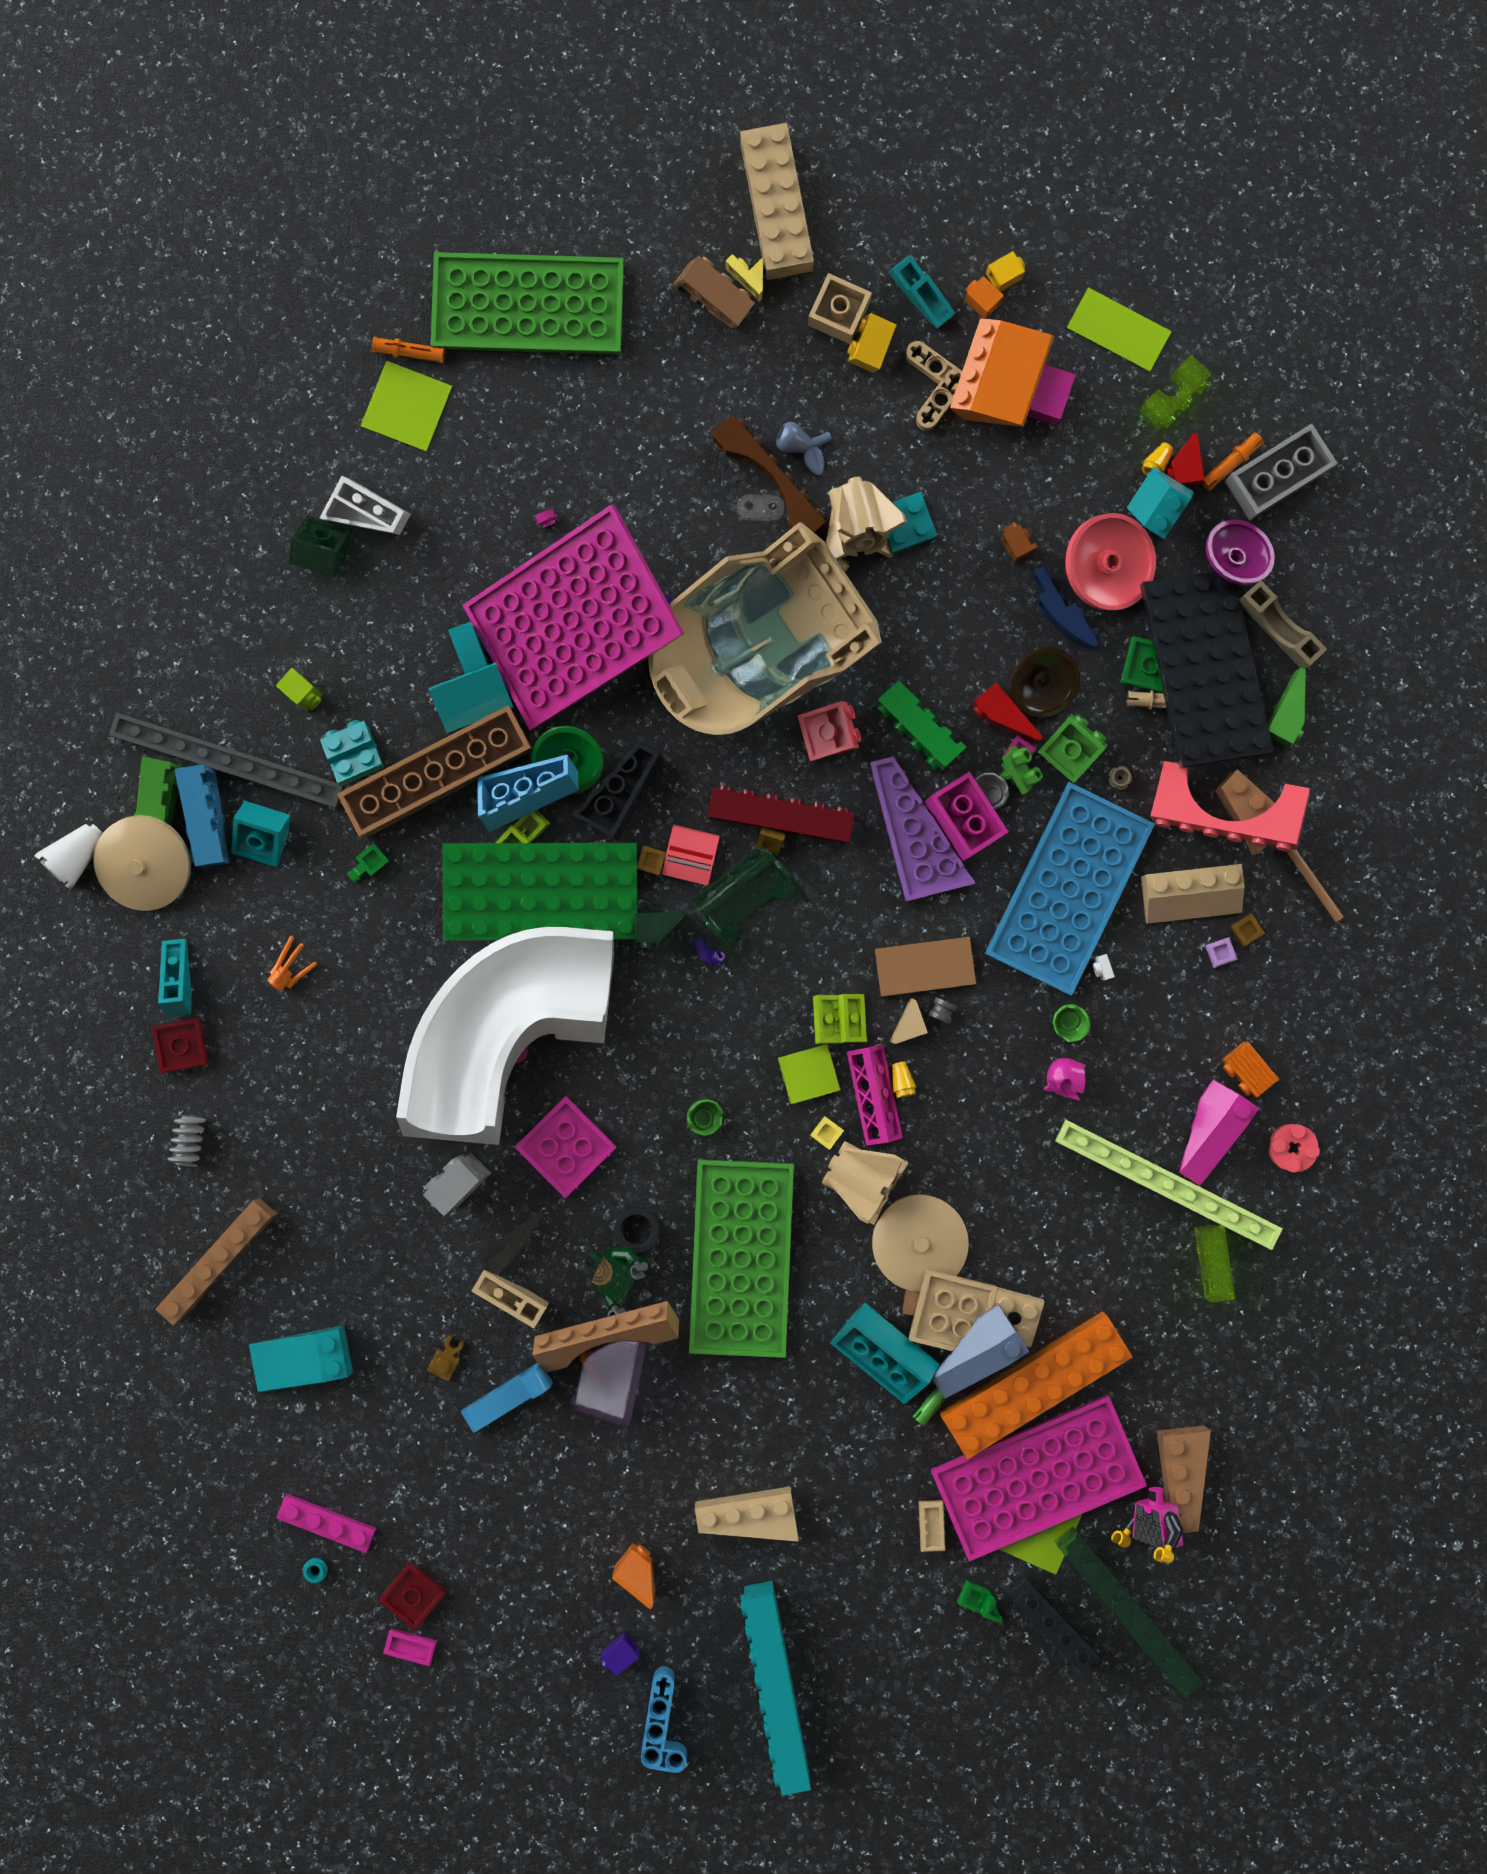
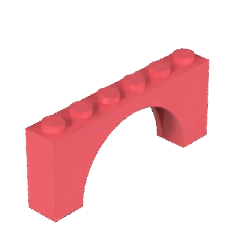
M1164 761L1151 812L1152 822H1156L1155 825L1163 828H1169L1170 825L1177 826L1181 831L1192 833L1194 830L1202 831L1204 835L1209 837L1227 836L1228 840L1234 842H1242V839L1252 841L1253 845L1266 847V844L1276 846V849L1290 852L1291 849L1297 850L1310 797V788L1285 784L1279 799L1265 813L1245 821H1225L1207 814L1194 801L1188 786V767L1180 769L1179 764Z

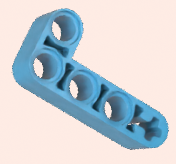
M537 1363L464 1408L461 1414L474 1433L528 1399H534L543 1394L552 1386L553 1382Z
M661 1666L657 1668L653 1675L641 1762L649 1769L679 1773L686 1767L687 1749L682 1743L666 1740L675 1674L671 1668ZM663 1677L667 1678L665 1684V1691L660 1690L661 1680ZM662 1701L666 1704V1707L657 1709L654 1703ZM657 1725L662 1728V1731L660 1733H653L650 1728ZM655 1750L658 1755L656 1757H649L646 1752ZM679 1754L682 1756V1759L680 1761H673L670 1756Z

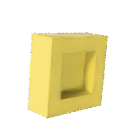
M824 1116L810 1136L830 1150L844 1130Z

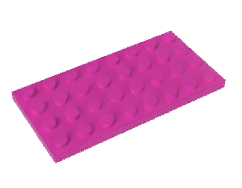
M1108 1394L1003 1438L969 1459L963 1455L930 1469L968 1561L1147 1486Z

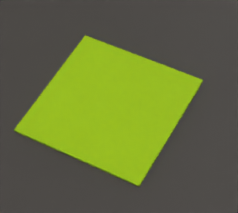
M386 361L361 427L427 452L452 386Z
M1082 1514L1002 1547L999 1550L1056 1575Z

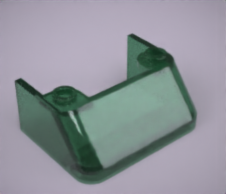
M761 847L753 850L693 899L691 907L730 956L736 960L738 956L730 948V945L734 944L740 936V929L737 924L773 895L777 900H787L797 892L806 903L810 899L794 877L766 847Z

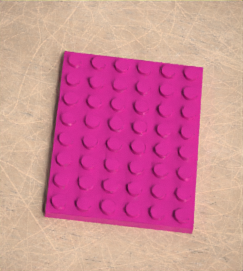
M615 505L608 506L462 605L493 663L496 662L503 682L529 730H534L685 634Z

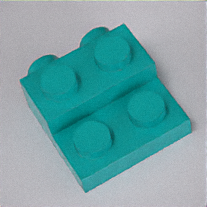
M351 721L347 724V728L341 731L330 730L326 732L324 738L320 739L326 758L331 764L340 787L384 768L371 731L365 721Z

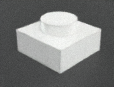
M1107 954L1094 957L1095 963L1092 965L1095 975L1097 977L1100 976L1101 980L1113 978L1114 974Z

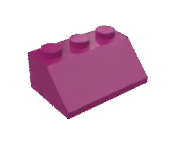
M970 771L924 801L962 862L1008 833V830Z

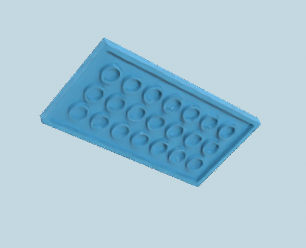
M1068 782L985 954L1072 996L1155 823Z

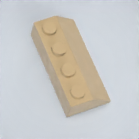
M1242 864L1141 876L1146 924L1242 913L1245 889Z

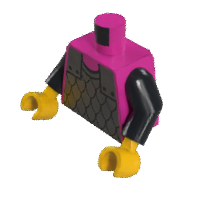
M1151 1487L1148 1489L1149 1498L1137 1501L1131 1517L1124 1525L1125 1530L1123 1532L1115 1531L1112 1534L1111 1540L1125 1548L1130 1545V1534H1133V1539L1157 1548L1154 1552V1559L1156 1561L1169 1564L1174 1560V1554L1171 1551L1175 1550L1176 1547L1183 1546V1527L1180 1522L1178 1507L1175 1504L1164 1501L1163 1488Z

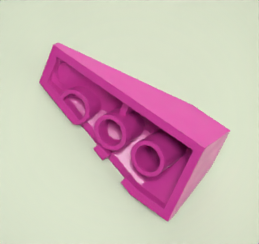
M1215 1080L1211 1081L1199 1099L1198 1110L1191 1127V1135L1179 1173L1198 1186L1208 1177L1259 1109L1238 1093Z

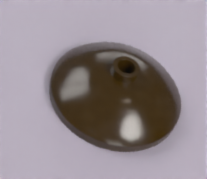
M1055 647L1036 649L1024 656L1013 671L1010 683L1012 698L1016 705L1028 715L1034 717L1053 716L1067 708L1074 700L1080 686V671L1075 660L1064 650ZM1040 674H1043L1042 678L1040 680H1037V677Z

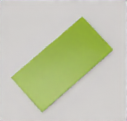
M1089 287L1067 326L1068 329L1149 372L1172 332Z

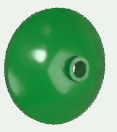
M572 726L552 728L543 733L536 741L532 751V764L567 755L566 752L570 751L574 754V756H569L578 771L579 790L572 794L588 790L597 782L603 769V754L599 744L590 734Z

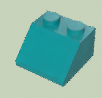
M1153 467L1127 506V509L1144 527L1164 539L1191 500L1194 492Z
M244 801L233 818L231 853L277 867L289 833L290 815Z

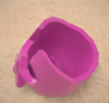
M1069 1058L1055 1060L1048 1069V1086L1044 1087V1090L1066 1098L1079 1100L1080 1098H1078L1076 1092H1084V1068L1086 1065Z

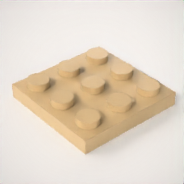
M926 1269L908 1338L909 1341L954 1351L959 1345L961 1338L966 1336L973 1327L975 1320L993 1308L998 1287Z

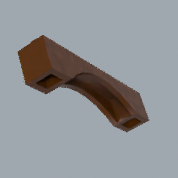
M732 414L711 432V440L726 457L750 463L772 480L785 503L789 530L799 522H802L815 534L825 528L824 519L826 517L818 507L814 509L811 506L808 495L802 489L798 491L793 485L795 481L787 471L783 473L779 469L777 459L771 453L769 455L766 454L762 449L764 447L757 436L752 437L747 432L748 427L741 418L736 419Z

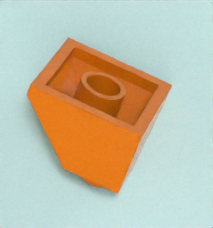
M632 1543L616 1563L612 1579L651 1609L655 1598L652 1558L649 1556L650 1552L644 1546H637Z

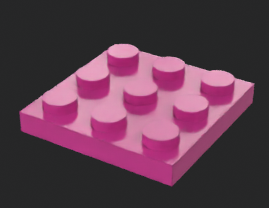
M567 1096L515 1146L564 1198L617 1147Z

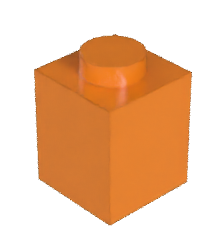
M983 276L978 282L973 280L965 290L967 294L964 301L983 319H986L1001 304L1004 295Z

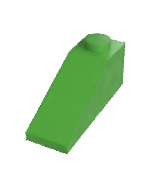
M1302 667L1294 672L1267 723L1271 739L1286 747L1294 743L1297 744L1304 733L1301 729L1305 723L1306 669Z

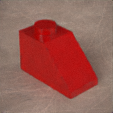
M1198 433L1190 437L1165 471L1166 475L1187 488L1200 486L1204 481Z

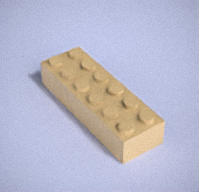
M787 123L740 131L741 150L766 280L813 272L814 260Z

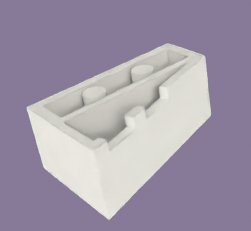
M341 476L320 519L400 535L411 514L353 480Z

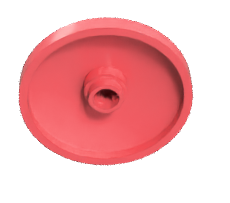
M1108 513L1090 518L1075 531L1069 542L1066 552V573L1070 585L1082 601L1096 609L1106 611L1119 610L1135 604L1142 598L1140 584L1146 581H1153L1155 575L1156 554L1153 542L1143 526L1126 515Z

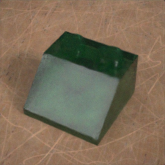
M307 515L290 540L289 564L321 572L324 575L336 576L343 565L353 528Z
M635 913L636 943L641 944V948H657V944L663 943L685 920V913Z

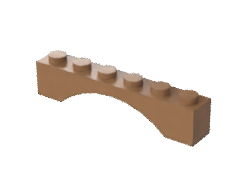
M262 1199L253 1200L155 1310L173 1326L181 1322L220 1274L262 1232L277 1213Z
M668 1301L545 1333L535 1336L533 1357L544 1372L547 1373L568 1367L571 1361L579 1354L604 1343L641 1341L658 1344L678 1338L679 1318Z

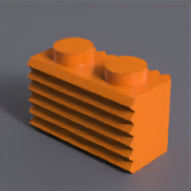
M1242 1042L1222 1059L1225 1063L1223 1066L1224 1070L1232 1078L1235 1076L1240 1081L1238 1086L1246 1096L1258 1097L1279 1080L1249 1042Z

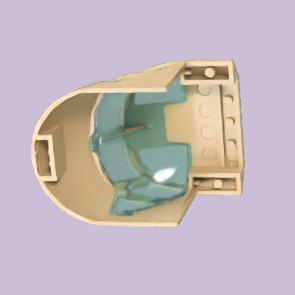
M799 522L763 552L725 557L674 599L669 606L685 634L649 656L648 661L650 676L656 693L666 709L677 720L689 728L702 733L723 735L740 731L764 719L781 706L795 701L814 687L830 681L881 644L882 641L876 618L825 542L802 522Z

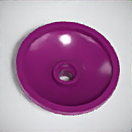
M1242 520L1221 522L1213 528L1206 540V554L1211 566L1221 577L1239 585L1257 584L1260 580H1264L1273 569L1275 555L1272 544L1268 537L1251 523Z

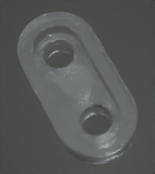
M744 495L737 503V512L744 520L773 521L783 515L784 502L777 495ZM746 503H751L753 508L747 510L744 506ZM770 503H775L777 505V508L775 510H770L768 508V505Z

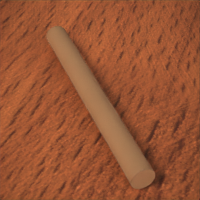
M1291 849L1287 854L1335 922L1341 920L1344 916L1297 850Z

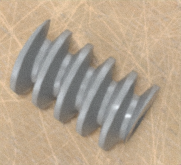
M181 1115L182 1118L174 1119V1122L179 1124L180 1128L172 1129V1132L179 1135L171 1139V1142L177 1144V1147L169 1148V1151L175 1153V1156L169 1157L167 1160L177 1165L198 1167V1165L192 1162L198 1161L200 1157L193 1152L201 1150V1146L195 1143L201 1142L203 1138L196 1133L204 1131V1127L198 1124L205 1122L206 1119Z

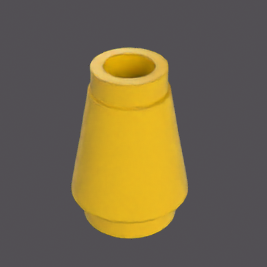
M1162 443L1143 461V473L1148 476L1153 467L1164 473L1174 451L1173 447L1168 443Z
M906 1062L892 1064L893 1093H896L897 1098L915 1095V1088L917 1087Z

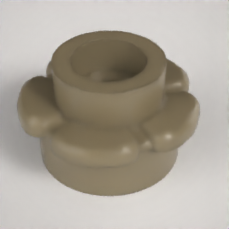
M1124 766L1113 768L1109 772L1110 785L1114 788L1117 787L1119 790L1127 788L1128 784L1132 781L1131 773Z

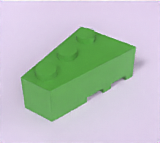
M142 757L137 808L134 816L154 817L172 826L179 792L175 769L183 767L168 761Z

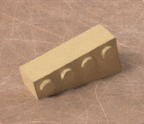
M790 1487L695 1502L698 1533L799 1542Z

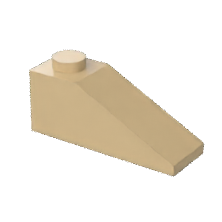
M486 1270L482 1272L472 1289L473 1293L532 1328H535L549 1303L531 1291Z

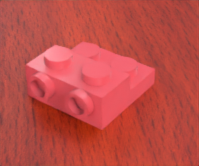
M840 701L797 715L810 761L839 755L859 748L858 742H861V734L858 728L854 729L852 719H855V712L853 707L848 705L847 702Z

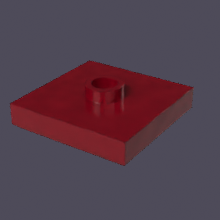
M201 1018L152 1026L160 1074L209 1065Z
M409 1561L378 1601L411 1629L416 1631L447 1591L414 1563Z

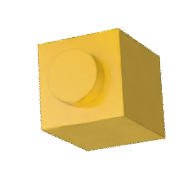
M1012 251L989 264L986 275L992 285L1001 292L1022 280L1025 273V264Z

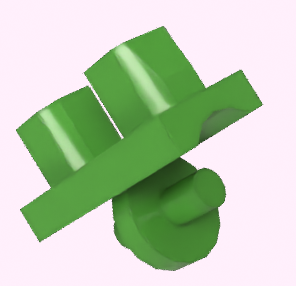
M1015 745L1008 749L1009 752L1002 757L1004 763L1001 765L1004 771L1000 774V777L1004 780L1009 779L1012 785L1016 784L1021 794L1029 792L1033 785L1041 780L1043 775L1039 768L1029 769L1026 765L1032 759L1029 749H1018Z

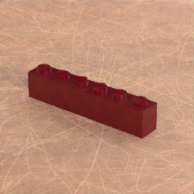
M718 785V789H712L708 811L709 819L758 828L765 827L775 831L849 844L854 814L849 813L850 809L836 807L835 810L826 809L825 804L812 802V806L803 805V800L789 798L787 802L779 800L780 796L765 794V797L755 796V791L745 789L738 793L733 792L732 787Z

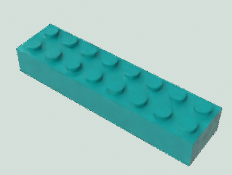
M773 1581L744 1586V1594L740 1595V1604L743 1617H748V1619H745V1631L747 1641H752L750 1643L752 1666L757 1665V1667H754L757 1690H762L759 1691V1704L761 1714H766L763 1715L764 1730L769 1744L770 1762L773 1763L775 1787H780L782 1796L811 1790L809 1768Z

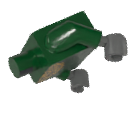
M610 1247L603 1257L591 1251L585 1261V1264L596 1269L591 1282L596 1286L610 1310L607 1317L626 1312L623 1308H619V1306H622L629 1296L636 1280L646 1276L643 1271L648 1269L647 1260L637 1256L630 1247Z

